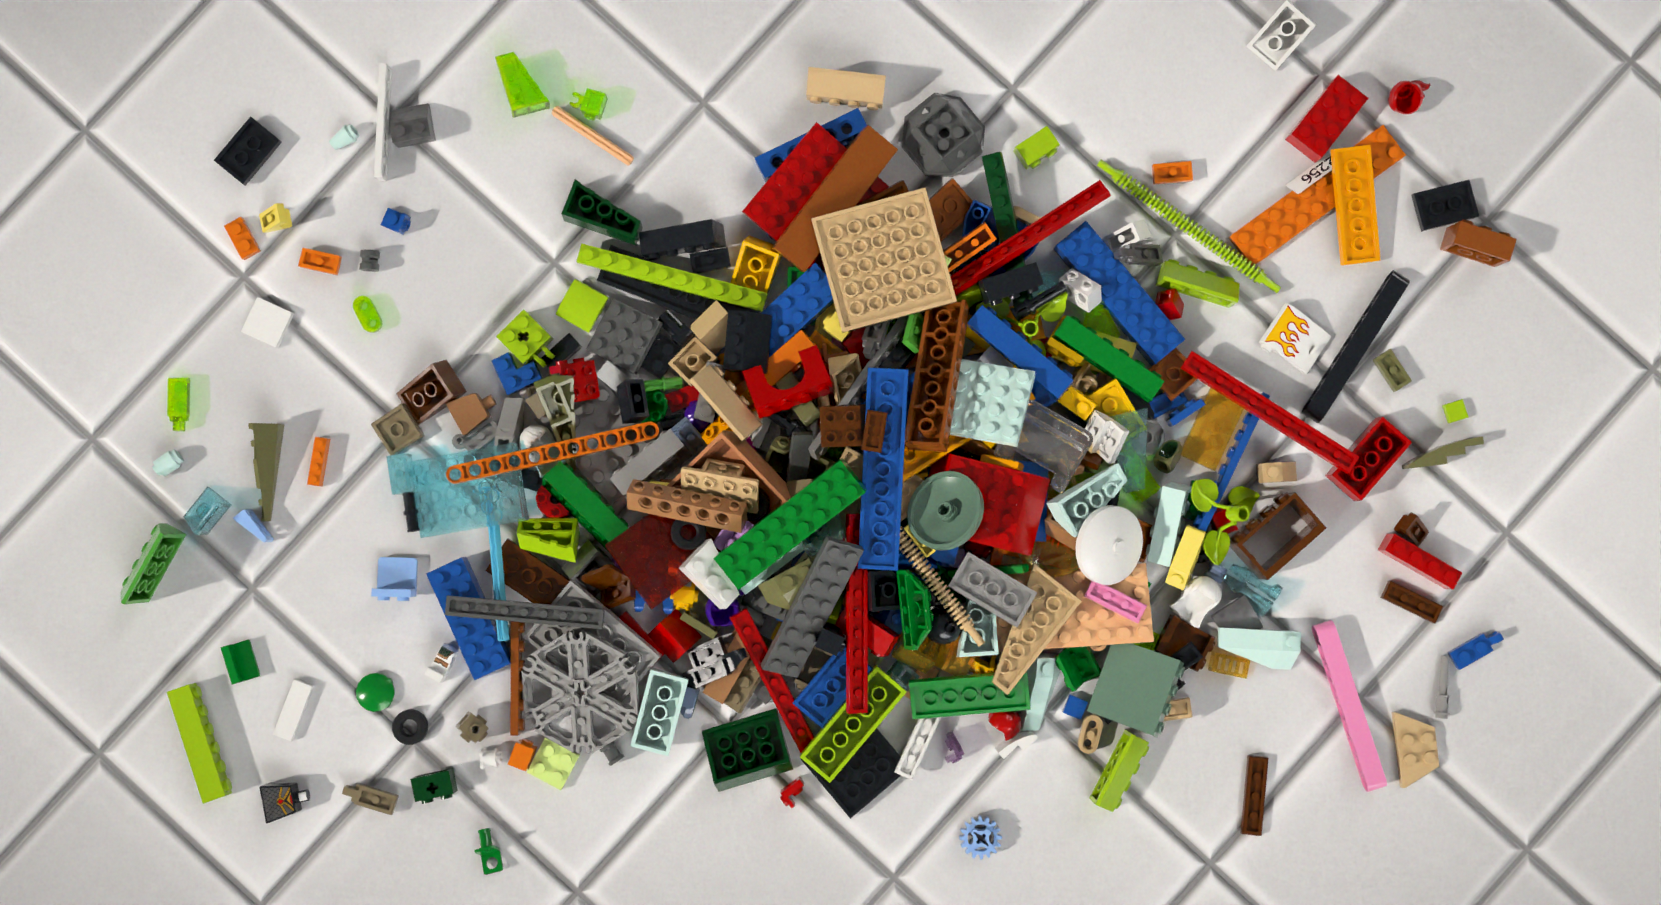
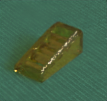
M1212 651L1208 670L1247 679L1251 660ZM1219 657L1222 658L1220 669L1217 668ZM1226 659H1229L1228 669L1224 670ZM1235 660L1237 661L1235 671L1232 672L1233 661ZM1244 662L1242 674L1238 673L1240 663Z

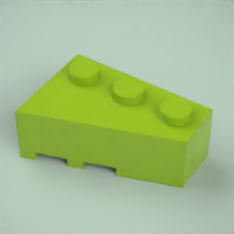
M519 518L517 537L520 549L576 563L580 538L577 518Z

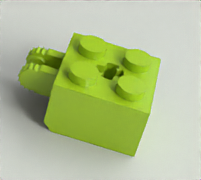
M524 309L496 336L524 365L529 364L535 359L544 368L546 363L538 356L542 350L549 358L553 359L555 357L546 347L554 338ZM529 334L527 341L522 340L523 335Z

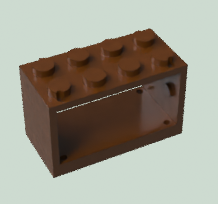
M1295 492L1280 493L1273 499L1274 503L1270 507L1267 505L1259 511L1260 516L1255 520L1253 518L1244 525L1246 528L1243 531H1237L1230 537L1229 547L1258 579L1269 580L1327 528ZM1289 504L1305 521L1307 526L1261 566L1242 544L1265 524L1269 523V520Z

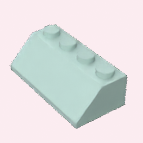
M656 668L650 670L631 747L669 756L689 679Z

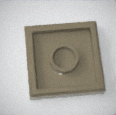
M401 403L371 424L391 457L425 436L404 403Z

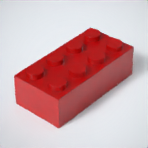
M1337 75L1285 140L1316 163L1324 156L1369 98L1340 75Z
M1384 417L1375 418L1348 449L1359 456L1351 472L1346 474L1333 466L1325 476L1353 501H1362L1412 442Z

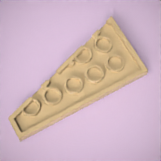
M1036 564L1033 565L1026 586L1037 592L1018 627L1011 626L992 679V683L1007 695L1081 603L1080 599Z

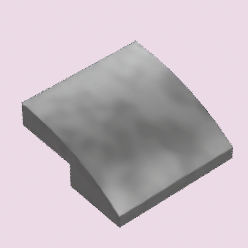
M1245 595L1240 596L1211 615L1218 627L1263 628L1260 619Z

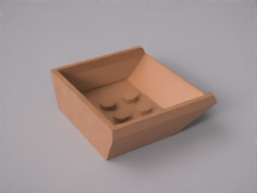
M723 430L686 466L702 469L707 458L745 465L743 477L758 479L759 487L769 497V510L763 518L791 498L787 483L746 440L741 441L733 431ZM681 472L667 486L681 489ZM761 518V519H759V520H756V521H749V522L752 523L753 525H756V524H757L759 521H761L763 518ZM706 526V531L714 539L722 530Z

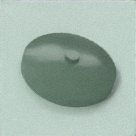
M955 471L936 473L924 480L910 499L907 512L909 528L920 543L931 549L942 551L957 548L967 542L979 528L984 513L983 496L976 483L962 473Z

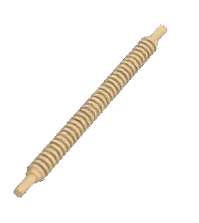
M905 530L903 532L900 531L901 546L899 550L904 548L902 553H908L905 556L906 559L909 556L911 557L908 560L909 563L914 561L911 564L912 567L917 565L915 570L920 569L918 574H924L921 578H927L924 581L925 584L930 582L927 586H933L930 590L932 592L936 590L934 595L939 594L938 600L943 599L940 603H946L943 607H949L946 611L948 613L952 611L950 616L955 615L954 621L959 620L956 622L957 625L962 624L959 628L965 632L967 631L980 647L985 641L973 627V619H967L970 615H964L967 611H961L964 607L962 605L958 607L960 602L955 603L956 597L951 598L954 594H948L951 590H945L948 587L947 585L942 586L945 582L943 580L939 582L940 576L935 577L938 573H932L935 569H929L932 566L931 564L926 565L929 561L927 559L923 561L924 555L922 557L919 556L922 552H916L919 548H913L916 544H910L913 541L912 539L907 540L910 536L908 534L904 536Z

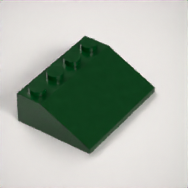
M776 708L702 730L713 782L718 792L793 770Z

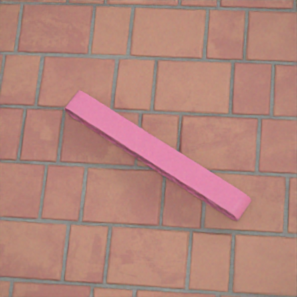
M1332 620L1313 625V636L1363 787L1367 792L1387 786V781L1336 626Z

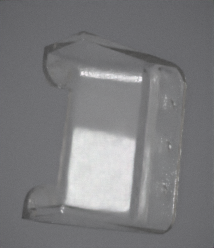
M1029 400L1018 446L997 444L993 455L1003 459H1010L1015 451L1053 472L1054 476L1051 480V485L1054 490L1063 494L1090 448L1093 436L1079 425L1038 402Z

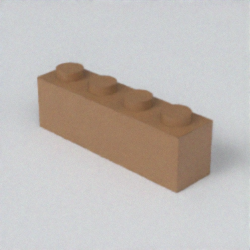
M734 629L731 634L734 637L731 644L727 642L725 645L728 653L745 648L736 629ZM746 648L745 651L748 657L739 663L736 670L732 674L702 686L705 688L702 693L721 704L724 703L750 658Z

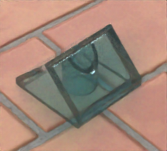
M207 486L183 517L194 534L208 535L230 508L231 504Z

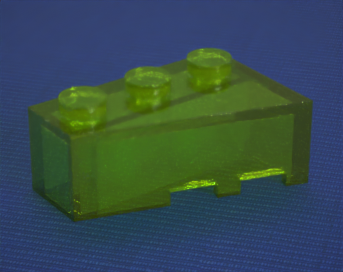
M514 52L495 56L496 66L513 118L550 108L548 98L539 89L537 83L534 82Z

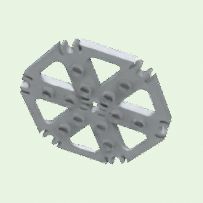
M572 630L570 633L567 631L532 652L527 658L528 661L532 662V666L525 664L523 666L524 670L521 671L524 715L531 711L526 719L535 718L536 722L531 727L536 728L540 725L541 727L535 730L537 733L573 753L576 751L579 754L582 750L581 746H584L587 754H589L592 749V753L630 732L634 724L629 722V718L636 721L640 711L638 672L636 670L630 673L636 666L635 664L630 667L626 665V661L630 659V656L621 659L622 656L627 654L623 650L589 631H580V638H577L574 630ZM562 644L566 645L569 673L548 662L546 654ZM596 645L611 653L613 661L590 674L589 646ZM536 679L559 693L547 701L537 704L533 700L532 681ZM622 679H627L630 683L631 701L625 705L602 691ZM579 686L581 688V691H585V693L582 695V698L579 693H576V691L579 689ZM571 710L573 737L571 738L560 734L550 727L552 720ZM592 711L616 724V730L602 738H597L593 732Z

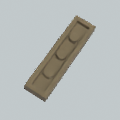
M762 636L769 650L773 641H771L765 636ZM751 658L748 659L724 701V704L738 713L743 712L761 680Z

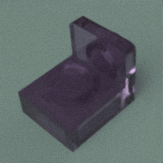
M951 731L946 734L948 739L945 740V743L949 750H954V752L945 756V760L947 763L952 762L953 764L962 759L964 751L954 732Z

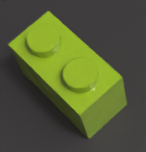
M1048 126L1015 146L1013 152L1026 170L1030 167L1034 169L1042 163L1041 160L1046 156L1048 159L1058 152L1057 149L1060 144Z

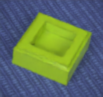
M1463 399L1442 405L1448 423L1468 418Z

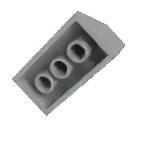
M669 429L660 433L656 441L647 444L638 456L630 458L626 466L617 469L610 480L627 499V490L633 479L645 482H660V479H665L693 455L672 430Z

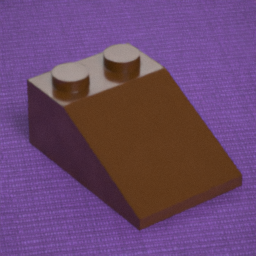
M446 359L432 363L396 394L401 402L406 405L416 423L420 425L446 408V403L460 398L467 391Z

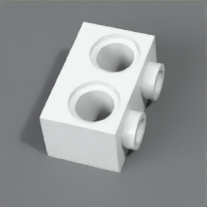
M1071 268L1059 278V282L1062 280L1068 289L1067 300L1089 313L1102 302L1101 285L1075 269Z

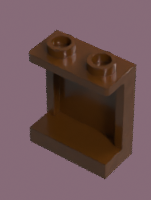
M1170 614L1152 649L1163 655L1170 656L1192 641L1204 657L1189 667L1198 672L1206 664L1207 660L1205 657L1207 653L1211 652L1215 646V637Z

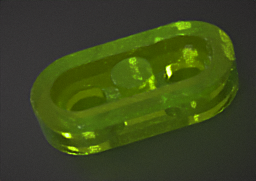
M366 296L357 297L353 302V309L363 329L370 333L378 332L382 328L383 322L373 301ZM364 303L367 304V308L365 310L362 309V305ZM375 320V326L371 327V321Z

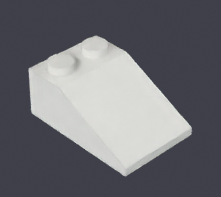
M1286 0L1250 41L1247 47L1276 71L1313 31L1317 24L1292 2Z

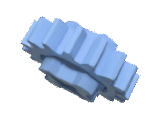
M978 815V820L971 817V823L964 822L966 828H960L964 835H960L959 839L964 840L961 843V847H967L965 850L966 854L972 852V858L979 855L980 860H982L985 854L990 858L991 851L995 854L997 853L995 846H1001L997 840L1002 839V836L997 834L1000 828H994L996 825L995 821L989 823V817L986 816L982 820L981 815ZM976 825H984L982 828L975 827ZM969 832L972 834V839L970 840V843H968ZM975 832L979 835H983L986 842L982 841L981 839L978 840ZM991 832H993L992 843L989 840V835L991 834ZM978 847H985V848H986V849H983V850H977Z

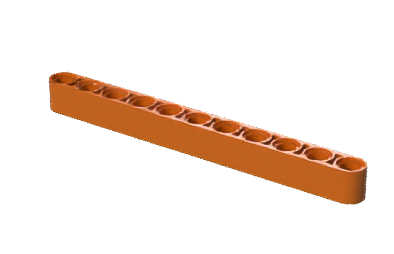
M645 422L457 464L447 469L446 477L450 483L460 484L646 442L657 437L659 427L654 422ZM651 426L654 429V435H646L645 427ZM626 431H633L636 435L635 439L628 440L625 436ZM614 435L617 439L616 444H608L606 437ZM589 439L597 441L598 446L596 449H590L587 446ZM571 443L576 444L578 452L570 453L568 445ZM550 448H557L559 456L556 458L550 457L548 450ZM531 452L539 454L540 459L538 462H531L529 460ZM513 456L520 459V465L517 467L509 464V459ZM492 461L500 463L501 468L498 471H492L489 468V464ZM473 465H478L481 468V473L477 476H473L469 472L470 467ZM457 469L461 472V477L458 480L450 478L449 474L452 470Z

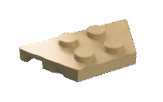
M1391 712L1399 783L1401 788H1406L1439 767L1435 727L1402 714Z

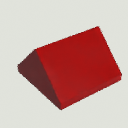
M676 609L648 634L673 663L702 638L694 627L680 619L682 614Z

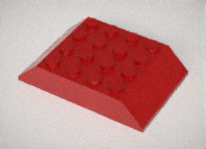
M947 454L931 465L928 478L944 471L959 472L974 481L982 493L984 500L983 518L979 528L968 541L1024 555H1032L1050 483L1049 478L953 454Z

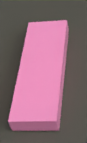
M1091 581L1084 597L1137 624L1147 605L1108 585H1102Z

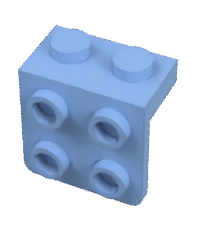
M380 557L378 559L377 588H372L371 596L378 597V600H390V597H397V601H409V597H416L417 559Z

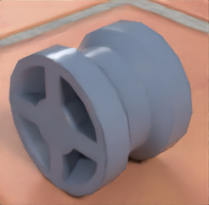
M1210 561L1208 564L1209 569L1204 572L1203 576H1208L1221 584L1223 581L1222 576L1228 570Z

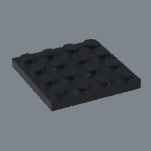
M877 728L830 783L802 760L850 819L901 776L894 772L901 756Z

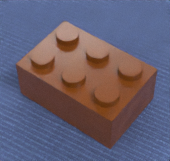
M1469 220L1459 221L1446 228L1440 250L1492 267H1497L1511 260L1517 239L1510 237L1509 233H1497L1492 231L1490 227L1473 225L1474 223Z

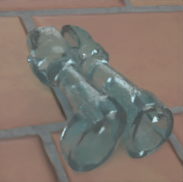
M1232 564L1229 570L1240 577V579L1237 580L1226 574L1222 580L1234 593L1240 592L1252 599L1258 605V615L1263 617L1270 610L1273 602L1256 593L1247 584L1259 589L1273 601L1278 598L1283 587L1279 584L1267 585L1252 576L1250 569Z

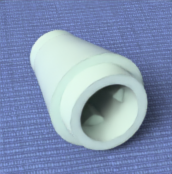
M344 125L329 142L337 150L357 141L359 133L353 125Z

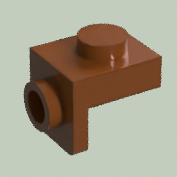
M823 343V348L819 349L822 360H825L826 364H828V358L849 355L848 351L829 354L827 343Z

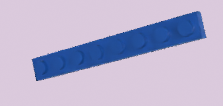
M1264 392L1261 393V395L1269 399L1270 395ZM1250 412L1245 414L1242 420L1244 425L1235 434L1234 440L1236 442L1233 447L1231 446L1226 453L1227 461L1220 466L1218 470L1220 475L1217 481H1214L1219 492L1218 498L1214 502L1218 504L1259 420L1258 417ZM1212 505L1210 511L1202 512L1201 515H1198L1193 523L1195 528L1206 532L1217 507Z

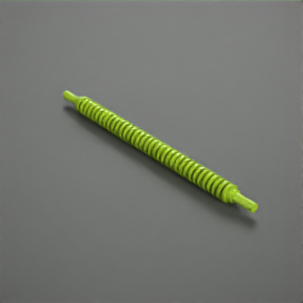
M1102 159L1099 161L1097 166L1111 175L1115 184L1119 181V187L1121 184H1123L1122 189L1128 187L1126 192L1132 190L1130 194L1133 195L1135 192V198L1139 195V201L1143 198V204L1147 201L1146 206L1152 205L1150 209L1153 210L1156 207L1155 212L1157 213L1160 210V216L1164 213V219L1167 216V221L1173 219L1171 224L1177 222L1175 226L1181 225L1179 227L1180 230L1185 228L1183 230L1184 233L1189 231L1187 233L1188 236L1193 234L1191 238L1197 237L1195 240L1197 242L1201 239L1200 244L1202 245L1205 242V248L1209 245V251L1212 248V253L1218 251L1216 256L1222 254L1220 256L1221 259L1226 257L1224 259L1225 262L1230 260L1228 262L1229 265L1234 263L1232 267L1238 266L1236 270L1240 271L1242 269L1240 273H1245V276H1249L1250 280L1253 279L1254 283H1263L1275 293L1279 292L1281 287L1266 277L1265 270H1260L1259 266L1255 268V263L1251 266L1252 261L1249 260L1247 262L1248 258L1245 257L1243 259L1244 255L1242 254L1238 257L1240 253L1237 251L1234 254V248L1230 251L1231 246L1225 248L1227 243L1221 245L1223 241L1217 242L1219 240L1218 237L1213 239L1215 237L1214 234L1209 236L1210 231L1205 233L1206 228L1201 230L1203 227L1201 225L1197 228L1199 223L1196 222L1193 225L1194 220L1192 219L1189 222V216L1186 219V214L1180 216L1182 211L1176 213L1177 208L1172 210L1174 206L1168 207L1169 202L1164 204L1165 199L1160 201L1161 196L1155 198L1157 196L1156 193L1152 196V190L1148 193V187L1144 190V184L1141 187L1139 186L1141 182L1138 181L1135 184L1137 179L1134 178L1131 181L1133 177L1130 175L1127 178V172L1123 175V169L1122 171L1116 170Z

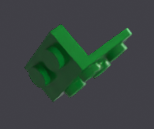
M1089 646L1065 648L1055 656L1056 666L1062 671L1064 682L1072 692L1076 691L1084 682L1100 676L1101 669Z

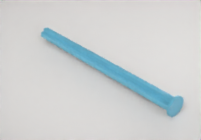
M498 486L483 487V490H485L494 599L506 600L497 501ZM496 620L498 641H508V621Z

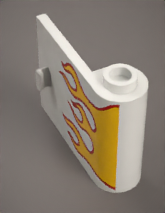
M1284 303L1259 343L1263 351L1278 353L1302 373L1307 374L1331 338V335L1297 308Z

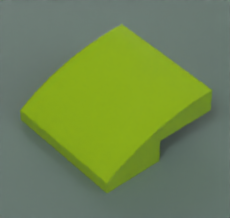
M574 279L556 315L589 333L592 331L609 297L578 279Z

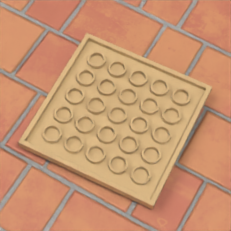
M926 188L811 218L842 333L957 302Z

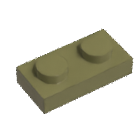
M1391 349L1373 359V362L1393 392H1396L1412 381Z

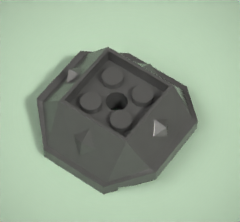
M933 93L905 116L901 147L925 176L954 177L983 153L985 126L961 97ZM945 130L949 133V136L943 138L939 135V132Z

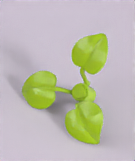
M1065 292L1036 309L1039 312L1036 314L1035 319H1027L1022 323L1006 317L1010 309L1004 299H1002L1003 303L994 306L991 303L984 304L983 301L976 305V312L982 305L985 308L991 307L997 313L996 317L1001 321L1005 319L1020 326L1021 331L1028 336L1027 342L1030 345L1036 344L1042 350L1041 354L1046 357L1044 344L1040 340L1031 342L1032 336L1038 332L1039 327L1037 323L1040 315L1048 322L1057 321L1062 317L1065 312L1068 293Z
M1199 479L1194 481L1191 489V498L1194 506L1202 512L1210 511L1212 505L1226 509V517L1231 521L1218 528L1217 531H1209L1204 537L1203 549L1206 555L1215 565H1220L1230 546L1229 535L1222 531L1232 525H1236L1237 522L1247 521L1260 494L1247 487H1234L1228 494V501L1231 505L1226 506L1214 502L1219 494L1216 483L1210 479Z

